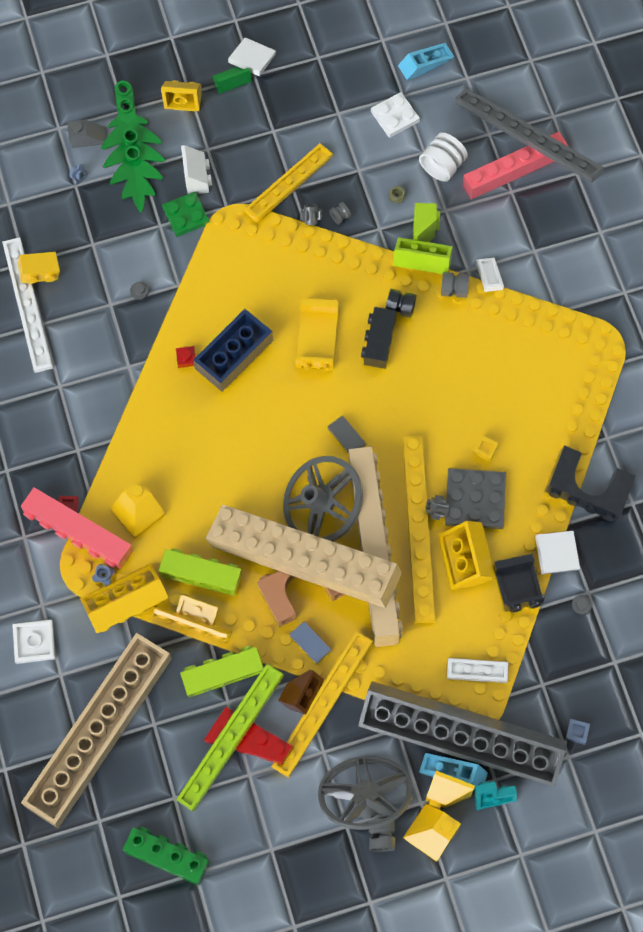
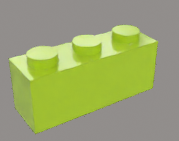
M398 237L394 250L393 266L443 274V272H449L453 246Z

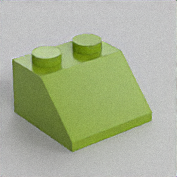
M415 203L413 240L430 242L435 237V230H439L440 211H437L436 203Z

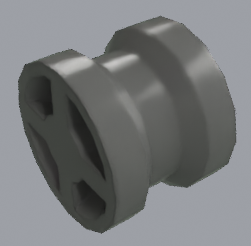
M340 202L336 208L332 207L329 209L332 219L338 225L344 219L351 217L348 207L343 202Z

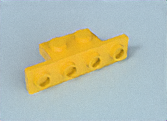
M186 594L181 595L176 611L162 606H157L153 611L161 619L169 620L170 618L176 620L178 625H189L195 627V630L198 632L212 633L213 637L220 640L227 639L232 634V631L214 625L219 606Z

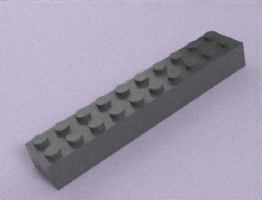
M373 681L367 691L358 724L359 727L553 787H555L567 746L566 740Z

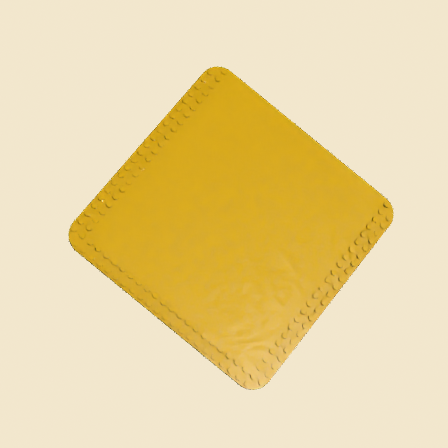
M232 204L221 208L211 216L209 223L204 228L79 512L80 515L132 546L133 551L122 568H113L115 574L110 579L111 583L151 564L160 578L168 599L133 617L235 654L240 653L241 649L247 646L257 647L263 664H269L274 668L296 676L313 670L325 681L356 630L374 641L369 603L349 595H344L331 601L323 586L295 577L288 584L286 595L296 613L297 619L279 628L257 585L262 576L266 574L272 575L277 570L215 549L207 541L206 536L222 504L288 526L284 517L283 500L287 485L294 473L309 460L321 456H334L349 463V454L328 430L330 424L343 416L366 443L365 447L372 446V452L377 454V471L380 474V489H382L383 494L382 503L386 515L385 525L383 526H387L389 536L388 544L386 545L390 544L391 562L397 563L402 572L396 585L397 594L394 601L399 603L400 613L397 621L401 620L403 630L402 638H399V644L375 647L373 642L343 690V693L365 700L369 686L373 681L499 720L506 708L540 607L533 609L524 607L521 611L515 613L505 612L496 578L481 585L451 590L438 535L455 526H446L444 516L439 520L430 518L431 515H428L435 622L415 623L403 436L422 435L427 500L432 497L435 498V495L443 496L444 500H446L448 468L506 472L503 529L483 528L492 565L494 566L496 561L533 553L534 567L543 595L552 573H541L535 536L538 534L566 532L575 507L561 498L551 497L549 493L544 491L558 454L564 445L582 453L575 471V480L581 489L625 361L626 349L622 336L614 326L600 318L505 287L503 290L485 292L482 281L469 276L467 298L456 297L455 294L451 297L441 296L443 274L393 266L394 251L314 225H306L305 222L274 212H269L257 223L245 213V208L249 204ZM449 270V272L454 273L455 276L459 274L458 272ZM390 289L400 290L402 294L406 292L416 294L415 307L411 318L401 316L400 312L396 313L386 369L364 365V358H361L362 347L367 345V341H364L366 330H370L371 324H368L369 314L373 313L374 307L386 309ZM301 298L338 300L339 309L333 370L321 371L316 368L303 370L295 365ZM244 309L273 331V342L223 392L195 370L194 366L178 368L176 348L194 346L195 355L197 356ZM481 435L499 443L490 462L473 454V449ZM333 462L317 464L324 485L345 470L341 465ZM307 470L295 482L290 499L300 496L303 488L309 485ZM315 475L317 485H319L317 477ZM139 479L151 492L165 512V515L134 538L114 515L111 508L122 492ZM350 481L334 499L352 513L354 497ZM304 502L293 503V504H289V507H290V506H295V505H304V504H306V503H304ZM336 505L333 507V511L349 519L350 516ZM311 509L289 510L296 528L307 533ZM326 512L318 537L322 538L335 533L346 522ZM357 520L344 536L334 542L361 551ZM67 539L60 558V571L67 587L79 597L104 587L103 583L94 582L92 576L95 575L96 567L99 564L107 566L104 563L105 560L100 557L98 559L88 554V550L83 547L82 549L75 547L71 543L72 541ZM165 549H178L183 554L190 555L193 553L201 556L202 559L209 560L212 558L220 561L221 564L228 565V563L239 566L242 571V577L236 596L160 577L159 568ZM186 594L219 606L214 625L232 631V634L229 638L220 640L213 637L212 633H201L196 631L195 627L178 625L176 620L170 618L169 620L161 619L158 617V614L153 612L154 608L162 606L176 611L181 595ZM303 622L331 649V652L318 664L289 635ZM448 658L508 662V682L494 683L447 679Z

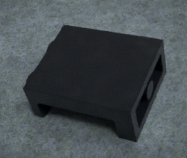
M533 553L494 562L493 569L505 612H519L524 607L537 608L544 602L545 597L541 593L534 567Z

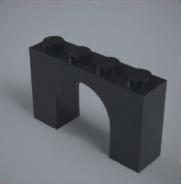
M564 445L558 454L544 492L549 493L553 498H561L572 506L582 507L588 513H596L603 516V519L616 522L622 515L635 475L617 468L612 474L606 493L597 496L589 495L578 487L575 480V471L582 453Z

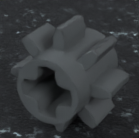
M306 204L304 209L300 211V220H305L306 225L318 224V220L322 218V209H318L317 204Z
M435 495V498L432 497L427 500L425 510L428 515H431V519L439 520L443 516H447L449 503L447 500H444L443 496Z

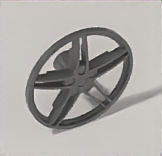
M334 456L317 457L303 464L290 479L284 494L283 511L288 527L297 529L291 519L289 510L310 508L311 511L307 524L308 534H314V536L318 537L325 513L327 512L346 523L335 533L322 538L334 542L344 536L352 528L361 511L363 488L360 477L349 463ZM333 462L341 465L345 470L324 485L317 464ZM307 470L309 485L303 488L300 496L290 499L295 482ZM315 475L317 477L319 485H317ZM351 479L355 486V503L352 513L334 499ZM299 502H304V503H306V504H304V505H295V506H290V507H289V504H293V503H299ZM336 505L350 516L349 519L333 511V507Z
M377 756L356 757L336 765L324 776L318 789L319 805L324 815L339 826L356 830L378 828L394 821L406 811L413 795L412 781L407 771L398 763ZM364 764L367 780L360 779L359 765ZM367 764L382 765L394 770L397 774L372 782ZM356 766V785L330 783L340 772ZM405 783L406 797L397 810L382 795L397 789V786ZM325 795L351 800L340 818L336 817L328 809L325 803ZM379 813L387 817L372 823H351L358 816L370 819Z

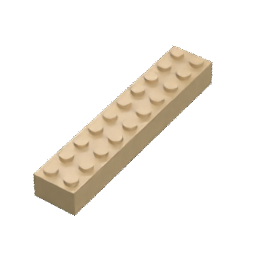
M372 446L349 449V464L358 473L363 488V502L357 518L361 552L391 561L390 544L386 545L388 544L389 537L388 528L383 526L385 525L386 515L382 503L383 494L382 489H380V474L377 471V454L372 452ZM351 479L352 490H353V497H354V503H355V486H354L353 480ZM396 587L386 608L369 603L375 647L399 644V638H402L401 620L397 621L400 613L399 603L394 601L397 594Z
M223 504L206 536L207 541L215 549L383 608L387 607L402 574L397 563Z
M138 633L135 634L21 803L27 809L55 827H60L172 660L170 653Z

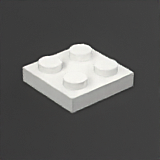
M402 92L371 108V113L389 138L420 122L419 116Z

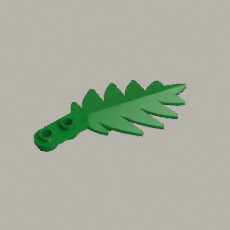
M119 81L115 85L118 117L108 125V128H116L106 138L101 146V150L119 146L106 159L103 168L122 163L113 174L110 185L127 180L122 192V199L132 197L137 210L141 213L144 207L145 196H155L153 188L145 178L163 179V176L146 161L165 162V159L154 149L144 144H161L162 141L150 130L139 125H147L149 122L136 115L132 85L127 81ZM126 88L127 91L123 93L120 91V89ZM128 105L129 109L124 110L122 107Z

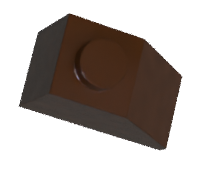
M309 670L288 682L278 701L289 710L306 715L324 679L315 671Z

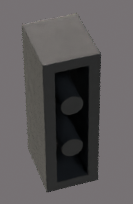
M374 307L373 313L369 314L368 324H371L370 330H366L364 341H367V345L362 347L361 358H364V365L386 369L396 321V310Z

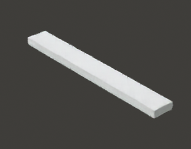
M21 238L3 241L34 372L38 373L53 369L32 284L21 283L17 263L19 255L24 254Z

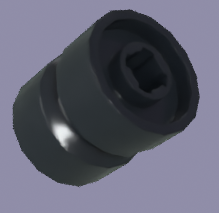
M390 289L386 309L396 310V313L400 312L401 316L411 318L417 295L408 292L402 294L400 290Z

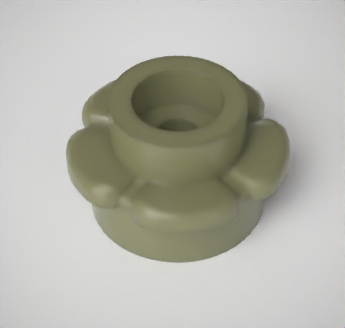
M395 186L389 191V200L393 203L400 204L406 198V192L400 186Z

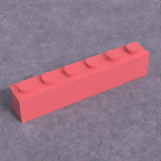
M560 132L550 135L552 138L568 146ZM526 146L465 174L462 186L472 200L555 161Z
M36 488L32 489L21 505L25 517L32 521L34 519L38 520L43 528L47 530L53 529L56 531L55 534L64 540L66 538L70 539L75 547L79 549L85 548L88 550L89 555L96 559L98 557L105 560L104 563L111 568L117 567L121 569L133 551L131 544Z

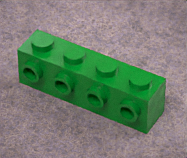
M132 828L123 848L125 854L200 886L209 865L205 854L195 851L193 854L187 851L188 847L180 843H176V846L168 843L169 839L162 835L152 836L150 835L151 831L146 828Z

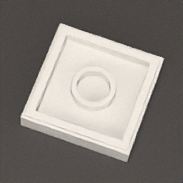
M244 38L229 57L228 63L242 69L249 68L251 73L260 76L275 57L276 51L248 38Z
M574 531L538 534L535 536L542 574L580 569Z
M52 619L13 624L16 664L55 659Z

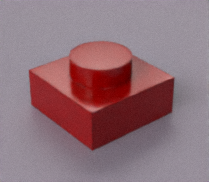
M194 346L176 348L178 368L194 366L193 359L196 357Z

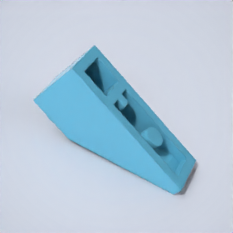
M442 43L408 53L398 67L406 80H409L452 60L454 55L447 44Z
M425 753L419 771L431 777H434L435 772L439 771L475 786L485 782L488 774L478 764Z

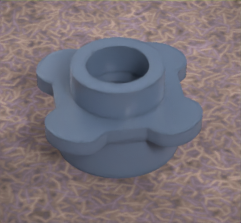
M83 164L75 165L70 170V178L75 180L77 185L87 175V170H84Z
M99 564L92 579L94 582H101L108 586L111 583L112 575L115 574V570Z

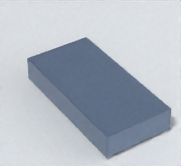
M305 622L289 634L316 664L331 652V649Z

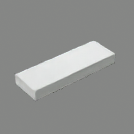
M448 658L447 679L507 683L508 662Z

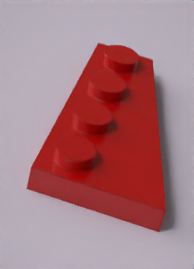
M225 707L205 737L204 741L206 743L214 744L234 714L233 710ZM253 723L235 750L283 765L294 748L292 745Z

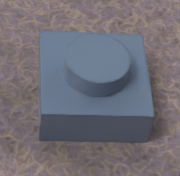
M570 719L565 740L585 745L590 724Z

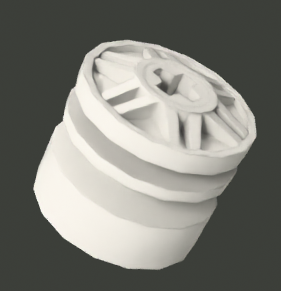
M439 133L430 143V146L419 156V161L428 174L437 180L447 182L455 174L457 168L462 165V162L467 159L468 154L462 143L455 137L447 133Z

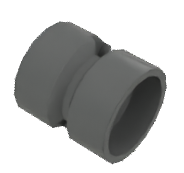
M443 272L441 296L451 297L455 294L456 297L467 298L469 274L459 273L455 276L454 273Z
M385 818L368 820V823L380 821ZM395 820L384 826L369 829V833L372 834L369 838L370 851L387 852L395 850V837L392 836L395 832Z

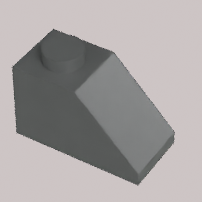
M88 120L68 122L69 140L72 148L102 145L107 138L106 127Z

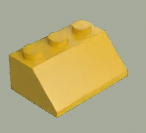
M465 521L438 535L451 590L481 585L496 578L481 522Z

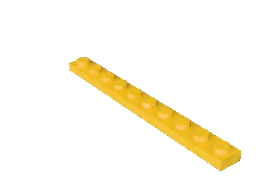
M422 435L403 436L415 623L435 622L428 513L425 510L427 497Z

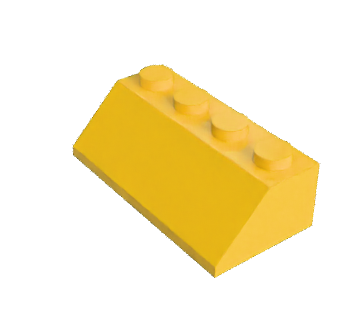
M148 564L110 583L108 586H104L81 597L80 600L96 633L109 630L111 626L117 623L127 621L131 616L145 612L146 609L154 605L163 603L164 600L168 599V596L152 565Z

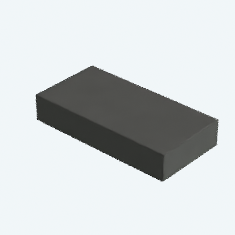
M343 416L328 426V430L348 454L349 449L366 446L364 440Z

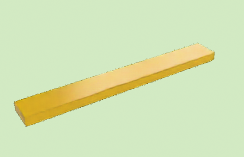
M356 630L317 692L307 714L302 716L287 740V743L292 745L294 749L283 765L273 763L271 766L273 769L288 778L290 777L374 641Z

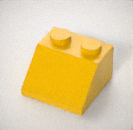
M175 80L164 82L161 87L164 109L200 111L201 84Z

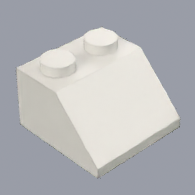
M185 145L181 146L187 193H209V186H212L211 175H207V170H210L209 159H205L204 152Z

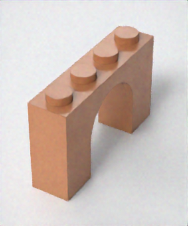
M277 570L272 575L266 574L262 576L257 585L280 628L297 619L296 613L286 595V588L295 576ZM324 587L331 601L346 595Z

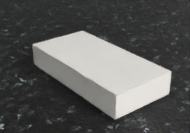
M495 258L477 259L476 266L485 292L503 290L504 284Z

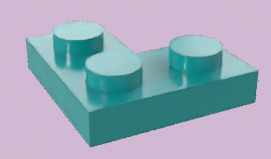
M488 781L481 782L475 786V806L477 810L517 801L515 786H501L497 789L495 782Z

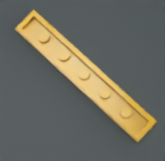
M319 143L245 208V213L258 223L333 157V153Z

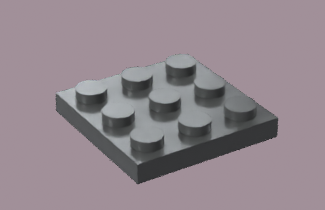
M448 468L446 500L449 503V512L445 516V525L457 526L465 521L481 522L483 528L503 529L506 472Z

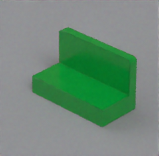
M235 67L213 75L212 80L220 94L250 83L251 71L249 68Z

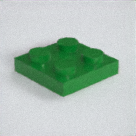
M196 192L162 204V208L176 237L202 228L209 223Z

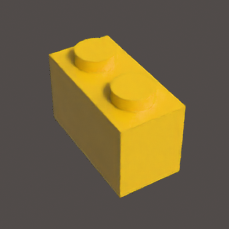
M56 252L19 255L17 265L21 283L33 284L41 281L53 282L58 280L60 270Z

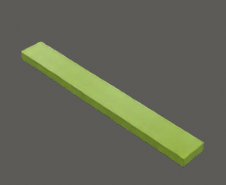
M269 664L265 665L176 799L178 802L193 812L196 810L285 676L283 673Z

